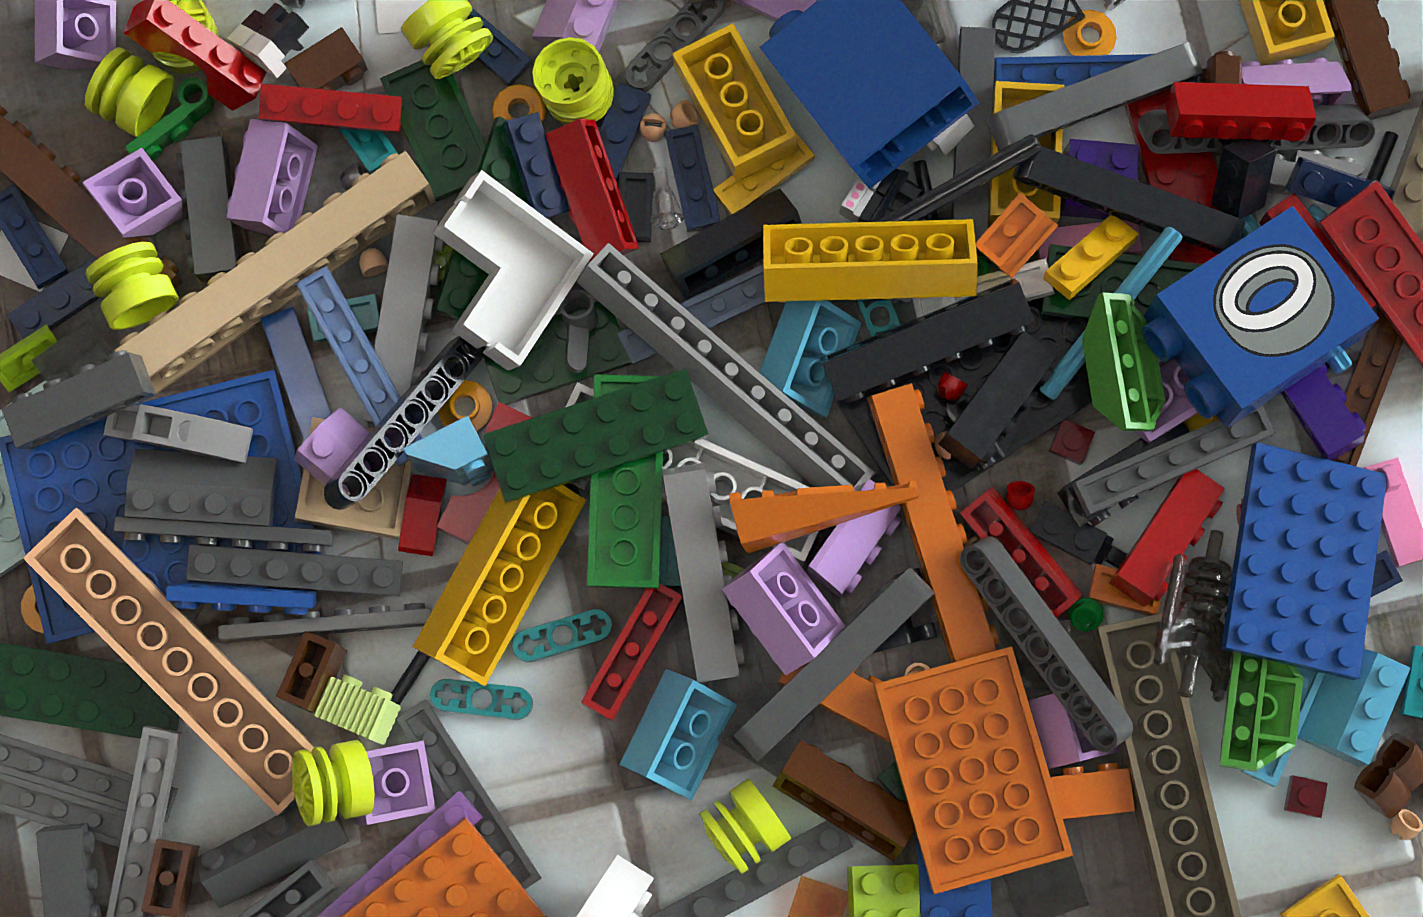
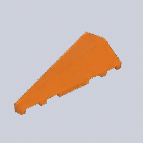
M916 480L886 487L885 482L875 483L874 489L866 491H854L853 485L798 488L797 491L774 494L773 490L762 491L761 497L742 499L740 492L729 493L730 505L740 543L748 554L919 498Z

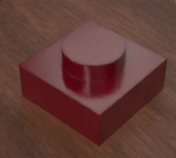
M1065 419L1060 423L1049 452L1081 465L1095 432Z
M1294 775L1290 776L1284 811L1322 818L1328 783Z

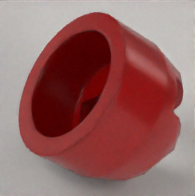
M943 372L938 381L937 390L942 398L954 401L962 396L968 384Z
M1014 481L1007 485V503L1014 510L1024 511L1031 506L1035 494V488L1032 484L1025 481Z

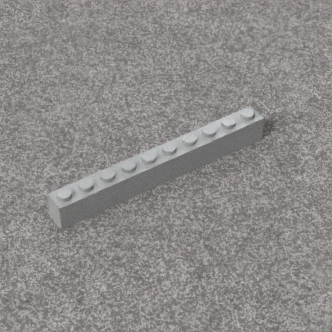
M608 243L586 266L577 281L581 287L678 370L686 368L690 380L813 487L853 485L854 491H860L867 480L875 473L611 244Z

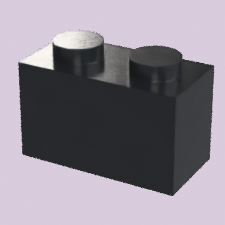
M1239 139L1224 146L1211 205L1223 213L1239 219L1264 208L1277 149L1262 140Z

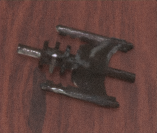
M1219 530L1210 531L1205 557L1192 558L1188 567L1184 564L1185 558L1183 555L1177 554L1174 556L1160 628L1157 631L1153 649L1155 651L1153 663L1156 666L1164 665L1165 662L1169 661L1171 648L1186 656L1179 695L1182 697H1193L1200 664L1212 680L1210 691L1213 692L1212 699L1215 702L1222 701L1225 691H1227L1232 656L1231 651L1221 649L1224 624L1219 620L1222 616L1220 609L1225 608L1228 604L1229 595L1227 596L1226 594L1230 591L1231 581L1228 579L1232 576V570L1228 563L1219 559L1224 533ZM1184 584L1186 587L1182 589V592L1180 594V588L1183 587Z

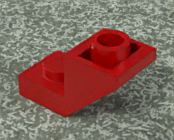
M412 474L405 501L398 545L399 552L433 557L439 534L437 525L440 521L447 479Z

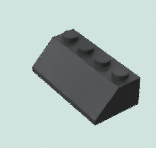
M135 449L127 479L124 516L273 527L278 458L247 456L246 464L185 452Z

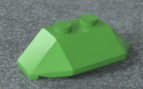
M1102 292L1098 294L1082 337L1093 407L1122 431H1152L1164 406L1165 395L1158 358L1150 350L1142 334V327L1147 322L1134 306L1135 302L1130 294Z
M1233 652L1221 740L1220 767L1257 772L1295 748L1303 686V676L1295 666Z

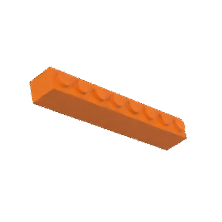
M911 383L872 395L867 400L894 485L906 484L914 480L917 482L919 498L902 503L901 507L924 580L935 592L930 599L950 662L953 663L996 651L995 645L999 644L998 634L993 624L988 625L984 613L989 610L988 603L981 593L977 591V588L960 565V554L964 549L963 544L967 543V537L962 524H956L952 512L957 509L951 490L946 491L942 477L946 476V471L941 457H935L931 444L935 443V436L930 423H924L920 411L925 409L919 389L914 390Z

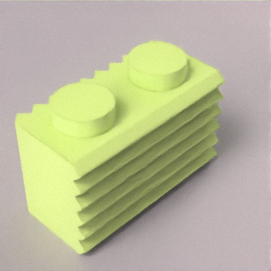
M343 674L341 680L330 676L313 716L384 745L389 732L392 730V725L395 723V718L401 710L400 705L390 701L393 694L374 686L370 693L361 689L362 681Z

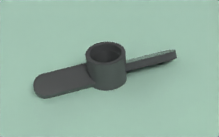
M583 271L559 306L564 325L567 329L565 366L573 373H580L587 365L589 331L596 326L598 321L597 311L591 294L577 283ZM577 308L588 309L587 312L580 316L569 315Z

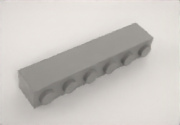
M397 214L374 351L400 397H402L423 373V367H419L421 353L426 354L429 343V333L424 332L426 319H432L435 299L430 298L432 285H438L441 266L435 264L436 256L438 254L437 251H444L445 242L433 234L440 223L438 220ZM364 407L362 420L374 424Z
M705 463L663 469V479L697 682L740 676L738 665L745 664L742 643L734 644L732 632L739 630L736 609L729 610L727 596L721 590L731 581V576H723L721 563L728 562L725 540L717 541L715 529L722 527L719 506L712 507L710 493L717 492L713 471L706 472Z

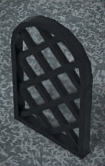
M1009 0L996 11L992 20V28H996L998 18L1007 19L1006 31L995 29V41L1004 50L1012 53H1025L1039 47L1041 44L1085 19V15L1075 0H1065L1063 10L1052 8V0H1048L1047 6L1034 4L1035 0H1031L1030 3L1020 0ZM1069 1L1071 2L1077 13L1067 11ZM1016 5L1029 8L1026 18L1014 16ZM1012 6L1010 15L1002 14L1004 10ZM1033 9L1045 11L1043 22L1030 19ZM1049 12L1061 14L1059 25L1047 23ZM1065 16L1075 17V19L1063 25ZM1012 21L1025 23L1022 34L1010 32ZM1029 24L1041 27L1039 37L1026 35ZM1045 28L1055 30L1043 37ZM997 34L1005 35L1003 42L998 38ZM1009 36L1021 39L1019 48L1007 45ZM1025 40L1035 42L1029 46L1023 47Z

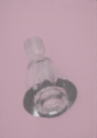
M656 167L653 169L656 188L653 197L651 224L661 230H671L684 220V215L672 188L669 186L666 167Z

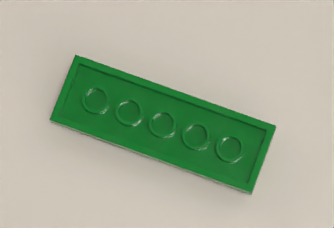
M594 374V398L660 376ZM663 452L591 475L587 587L659 589Z

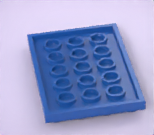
M1258 442L1251 446L1221 644L1222 650L1351 680L1360 678L1387 484L1385 473Z

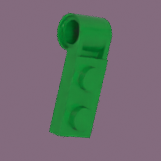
M198 78L183 80L177 88V98L181 105L127 144L125 147L129 153L132 154L138 149L143 148L150 159L155 161L162 155L163 149L172 142L178 143L190 134V129L195 126L194 124L209 114L213 108L214 99L206 91L207 86ZM195 92L203 93L202 99L199 102L188 103V98L191 94Z

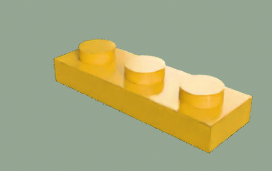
M796 132L797 152L739 181H736L732 175L713 189L714 196L729 215L765 197L815 160L813 152Z
M1110 215L1045 271L1043 279L1070 300L1135 244L1139 233L1121 219Z

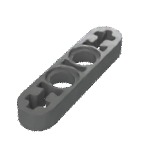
M689 0L628 64L625 70L626 84L645 92L652 89L674 66L673 56L666 60L656 58L653 53L655 47L660 44H667L674 53L696 42L721 16L724 9V0H715L716 9L713 10L708 7L702 13L701 19L704 20L703 23L697 16L703 8V1L690 2ZM683 20H689L694 23L696 30L689 36H683L676 29L678 23ZM648 57L652 66L646 72L647 81L644 82L640 79L635 82L633 72L635 70L639 73L643 72L648 66V61L645 60Z

